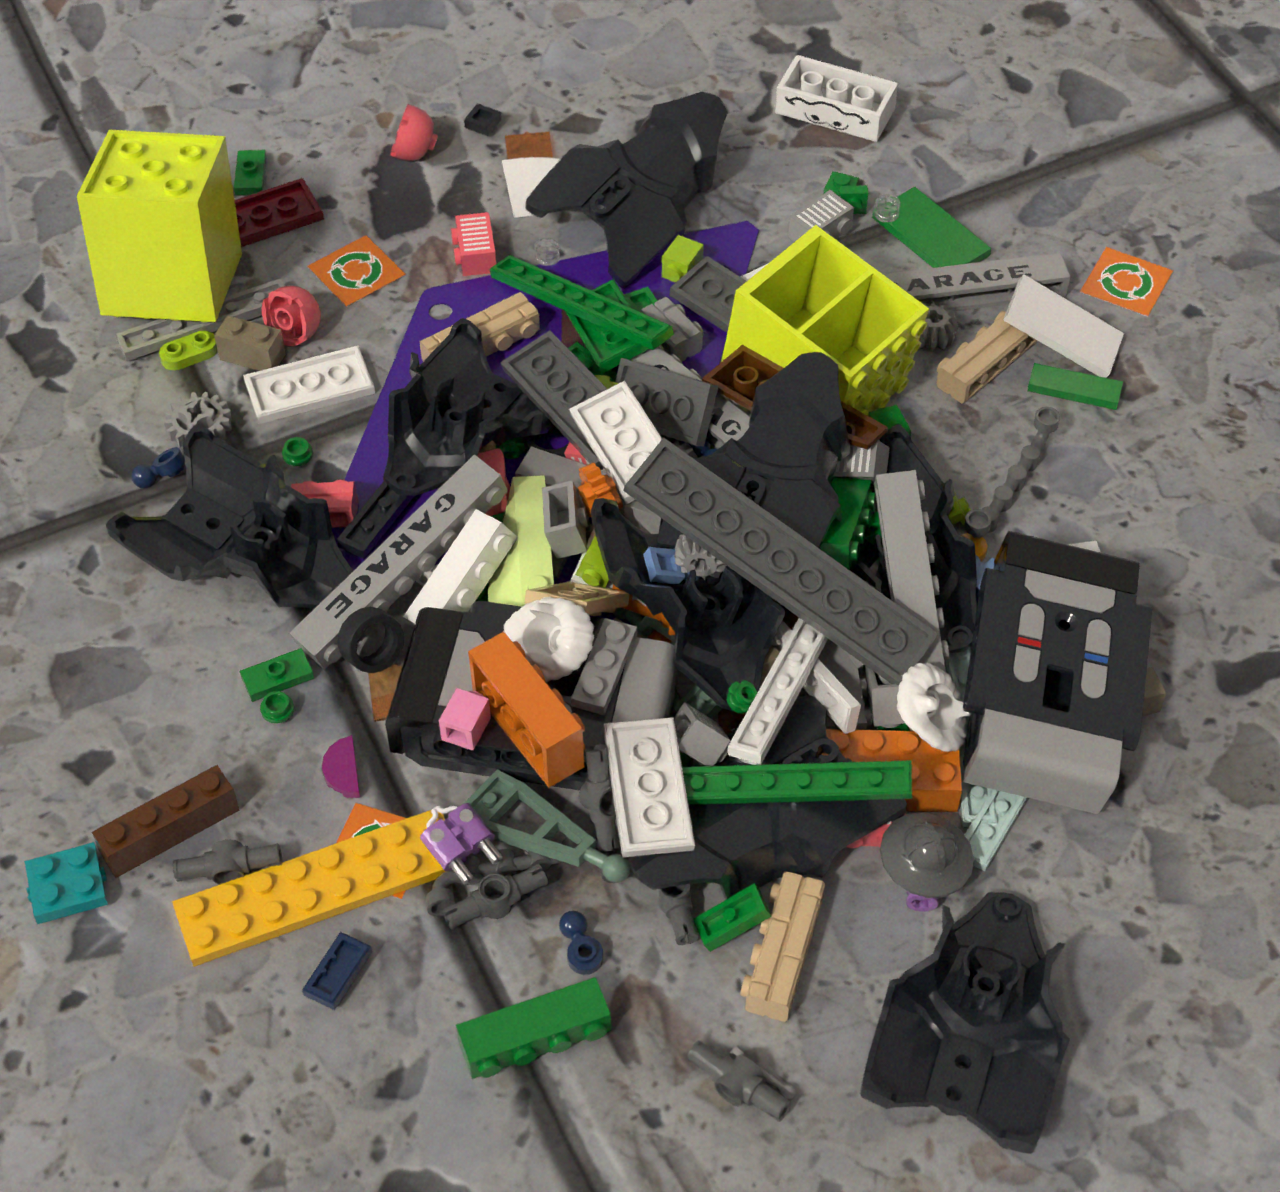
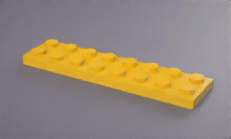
M431 810L282 862L281 866H271L172 901L193 967L436 880L445 870L420 839L421 834L427 829V823L433 817V813ZM438 812V818L435 822H437L440 819L444 821L445 818L443 814Z

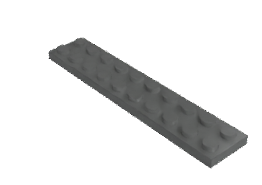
M665 438L660 441L624 486L623 491L891 684H900L903 674L920 661L938 636V633Z

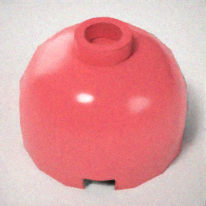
M407 103L396 134L395 144L392 146L391 157L410 162L421 159L427 150L433 151L438 135L433 134L434 123L426 111Z
M280 287L269 293V296L262 302L264 324L281 329L285 346H297L308 340L316 333L321 322V312L317 301L310 292L301 287Z

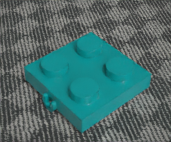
M94 842L25 861L29 885L26 890L29 895L28 900L32 902L33 914L37 925L108 905L104 887L107 877L104 867H100L98 852Z

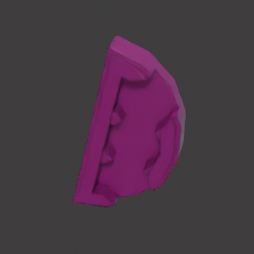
M351 735L339 739L328 748L323 756L322 772L329 788L331 787L335 791L342 793L346 798H360L354 741Z

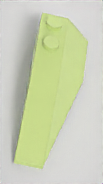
M544 475L513 477L503 524L517 535L518 538L490 579L488 602L522 607L526 604V590L554 585L551 547L544 533L542 488L546 487Z

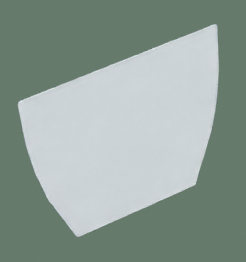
M529 157L502 160L514 218L533 215L525 209L526 199L560 159Z

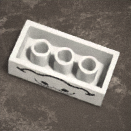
M796 55L777 86L775 113L877 142L895 110L898 83Z

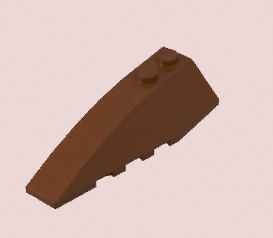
M742 344L705 375L702 381L718 385L717 392L751 411L756 387L773 377L783 367ZM841 401L850 446L868 450L888 432L887 426Z

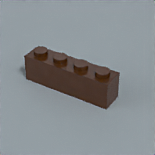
M215 765L92 831L101 856L114 877L117 878L240 810L233 787L219 766Z

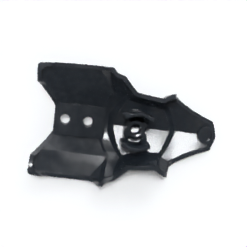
M701 91L673 101L656 104L650 110L637 135L622 144L617 139L600 146L579 144L571 148L526 199L525 209L540 218H543L548 213L577 209L582 211L603 228L607 244L608 273L618 285L626 288L635 281L638 274L678 235L684 237L687 223L685 208L697 193H703L712 188L718 142L728 114L724 103L719 96ZM615 187L623 188V190H617L616 194L614 193ZM597 205H602L605 208H598Z
M461 318L454 323L449 335L421 365H419L418 354L411 353L409 374L412 380L405 388L393 390L389 394L387 434L389 451L383 480L396 494L420 495L440 488L474 454L478 456L480 449L491 441L500 446L509 439L547 433L552 427L553 423L545 416V412H542L517 384L493 374L483 348L482 331L471 321Z
M822 352L799 355L773 377L756 387L750 413L749 428L739 441L731 438L713 454L693 458L819 549L832 521L841 522L842 520L839 497L832 488L831 481L837 463L846 458L851 451L846 419L839 395L838 365ZM758 488V490L752 492V497H749L748 490ZM663 520L657 538L659 548L675 549L676 541L683 533L665 520Z
M897 424L891 427L879 439L880 442L889 447L887 473L916 470L917 480H923L925 499L920 500L922 512H928L930 531L925 532L926 543H932L934 550V563H930L931 576L937 575L939 583V595H935L936 608H942L944 627L939 628L941 641H947L949 653L966 651L972 646L977 611L975 544L973 541L959 536L949 519L954 504L953 497L955 496L953 481L949 479L944 483L914 445L908 432L901 425ZM872 484L871 492L875 493L874 484ZM876 501V509H875L874 512L871 511V516H872L875 512L878 511L877 501ZM878 534L875 536V545H872L866 539L864 544H860L859 559L852 562L850 571L862 580H868L875 586L876 590L891 600L881 536Z
M194 425L190 429L182 444L185 455L187 489L167 514L156 517H133L120 512L106 523L107 532L110 537L170 579L186 581L201 575L227 579L230 573L234 572L256 580L278 607L316 608L353 572V569L335 542L328 504L325 499H308L295 489L285 485L284 473L277 465L275 455L270 456L267 464L259 463L217 439L211 430L200 425ZM208 523H209V526H210L211 528H213V527H218V528H217V529H209L207 525H208Z
M604 498L595 499L590 512L609 581L617 588L644 601L653 616L662 612L675 632V667L695 683L719 707L733 711L727 703L730 685L736 681L741 683V681L746 680L755 686L756 691H759L765 656L785 616V610L778 603L774 602L769 595L728 566L721 572L719 578L709 576L707 581L702 576L696 581V571L690 570L687 579H683L679 584L650 582L643 554L649 547L659 548L657 542L659 534L648 535L640 531L620 513L616 501Z
M808 695L795 700L761 765L842 763L853 761L848 758L846 759L839 751L838 745L833 740L827 738L825 727L827 708L815 697ZM739 726L728 735L730 740H732ZM727 753L726 757L720 763L716 762L714 766L760 764L729 756ZM905 799L690 804L688 807L695 842L693 851L631 856L629 861L634 876L653 890L686 884L717 883L720 885L726 900L754 883L759 888L771 882L774 878H782L786 871L802 876L814 875L820 878L824 877L833 858L841 849L888 821L893 822L903 817L906 813L907 802Z
M988 892L974 908L955 923L950 907L943 905V931L933 954L906 970L900 978L890 980L869 1051L860 1095L864 1099L886 1109L930 1107L932 1105L938 1107L946 1115L965 1116L969 1122L984 1131L1002 1148L1031 1154L1035 1151L1041 1136L1058 1073L1070 1038L1063 1032L1062 1022L1048 992L1052 964L1065 947V944L1058 942L1053 948L1047 950L1045 955L1034 923L1032 906L1010 893ZM956 1065H962L966 1069H960ZM952 1090L957 1091V1101L950 1100L947 1097L950 1096Z

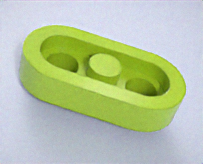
M198 331L165 343L159 350V356L164 368L175 371L210 359L216 355L218 350L213 333Z

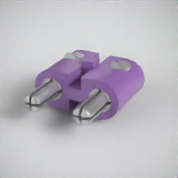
M465 803L459 807L450 806L447 808H441L438 805L431 810L433 817L428 821L427 829L421 834L420 839L445 872L453 870L463 884H468L473 880V875L463 863L467 860L466 857L471 853L475 855L482 850L492 864H497L502 860V855L491 843L495 835L470 803ZM438 812L442 814L449 813V817L444 821L440 819L435 822L438 818Z

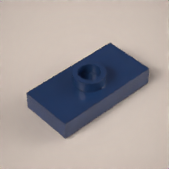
M340 932L303 987V995L335 1010L372 954V947Z

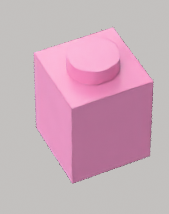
M456 688L439 719L441 740L474 751L491 719L489 698L476 691L468 692Z

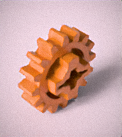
M595 463L578 469L580 472L579 477L582 480L581 486L578 487V493L587 509L589 517H591L590 511L593 502L598 498L616 501L619 509L623 508L622 500L619 497L613 479L611 477L608 478L607 474L602 475L600 468Z

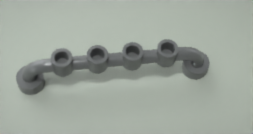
M1041 407L1036 411L1034 426L1038 432L1033 442L1023 447L1018 464L1009 468L1004 485L998 486L995 489L993 501L989 506L982 509H973L967 513L964 528L975 539H980L987 533L996 530L999 513L1010 509L1013 492L1022 490L1025 485L1027 471H1033L1037 468L1040 452L1049 434L1056 431L1059 426L1060 413L1056 409Z
M568 837L562 841V845L572 848L578 846ZM596 843V850H597V851H599V852H601V853H603V854H605V855H607V856H611V855L616 854L615 850H611V851H600V850H598V849H597V843ZM510 849L498 850L502 855V860L497 864H492V862L480 864L479 858L474 855H468L466 857L467 860L463 862L473 875V880L466 885L477 884L482 878L491 874H500L504 877L510 875L512 877L517 871L530 869L537 864L542 867V871H545L553 864L563 863L562 861L528 851V855L514 857V853ZM600 868L602 879L607 883H613L605 878ZM453 870L442 873L435 880L432 891L425 897L427 911L432 916H444L442 909L455 904L454 894L447 887L462 881Z

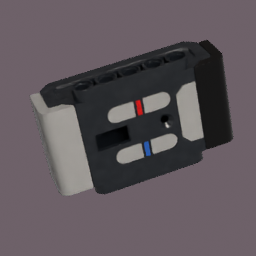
M1012 531L1007 532L995 557L993 569L986 568L979 590L963 701V711L971 713L963 758L965 769L964 783L1099 814L1117 785L1122 749L1134 751L1141 734L1152 607L1136 603L1140 569L1138 561Z
M478 601L471 605L469 613L433 607H425L419 610L385 722L391 753H405V756L424 767L489 777L498 769L521 782L546 785L492 715L474 751L441 740L439 719L456 688L468 692L473 691L468 651L502 633L505 622L510 619L514 612L520 610L521 606ZM590 617V621L594 626L592 645L595 643L604 618ZM636 637L605 715L571 706L572 695L587 659L581 663L578 670H573L568 676H564L559 680L545 682L551 690L554 688L558 690L564 700L566 709L571 714L576 713L583 722L585 728L583 742L585 747H591V745L595 744L605 745L604 723L671 717L678 684V669L675 667V646L665 641ZM585 754L584 768L553 785L554 787L573 790L581 789L588 777Z

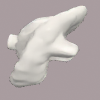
M553 597L535 600L514 612L504 624L503 632L506 633L512 642L517 641L522 646L526 659L532 666L535 664L540 668L545 677V682L559 680L571 674L573 670H578L581 663L586 661L588 653L593 648L594 626L590 621V616L588 613H585L582 606L576 605L571 600Z
M917 663L914 667H910L902 676L897 693V711L906 725L931 747L944 752L957 751L964 744V739L967 736L966 716H970L971 713L963 711L961 692L958 691L956 684L948 673L930 663Z

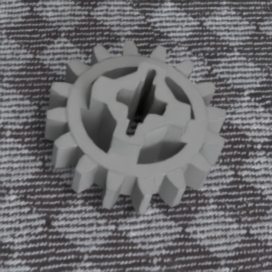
M192 392L189 399L181 396V403L172 402L170 404L172 411L165 412L166 420L164 424L171 441H177L178 447L183 446L182 444L188 432L194 425L203 426L211 430L216 438L224 440L227 438L225 431H231L232 429L230 423L232 416L227 402H220L218 395L209 398L208 392H204L201 397H197V394Z

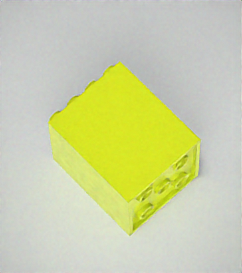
M108 130L77 194L100 315L139 317L143 319H170L173 321L189 320L204 323L216 322L242 255L225 136Z
M815 225L736 290L722 361L742 344L783 368L801 354L822 352L838 365L840 400L868 416L869 412L875 411L878 408H884L895 392L900 394L908 385L909 379L907 376L915 364L913 360L914 355L921 346L919 339L927 327L925 320L929 308Z

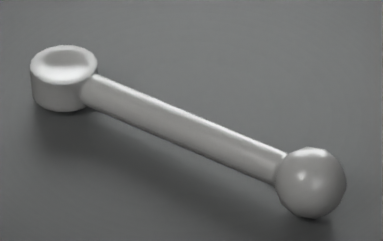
M734 1047L729 1053L730 1057H732L733 1059H735L738 1055L745 1056V1054L736 1047ZM759 1067L763 1073V1079L780 1090L783 1097L789 1100L795 1096L796 1091L792 1085H784Z

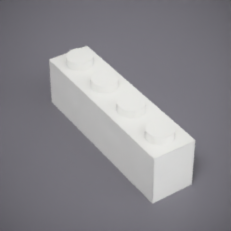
M476 509L403 617L418 629L433 637L432 622L434 617L452 619L464 612L468 613L471 605L476 601L518 536L502 522Z

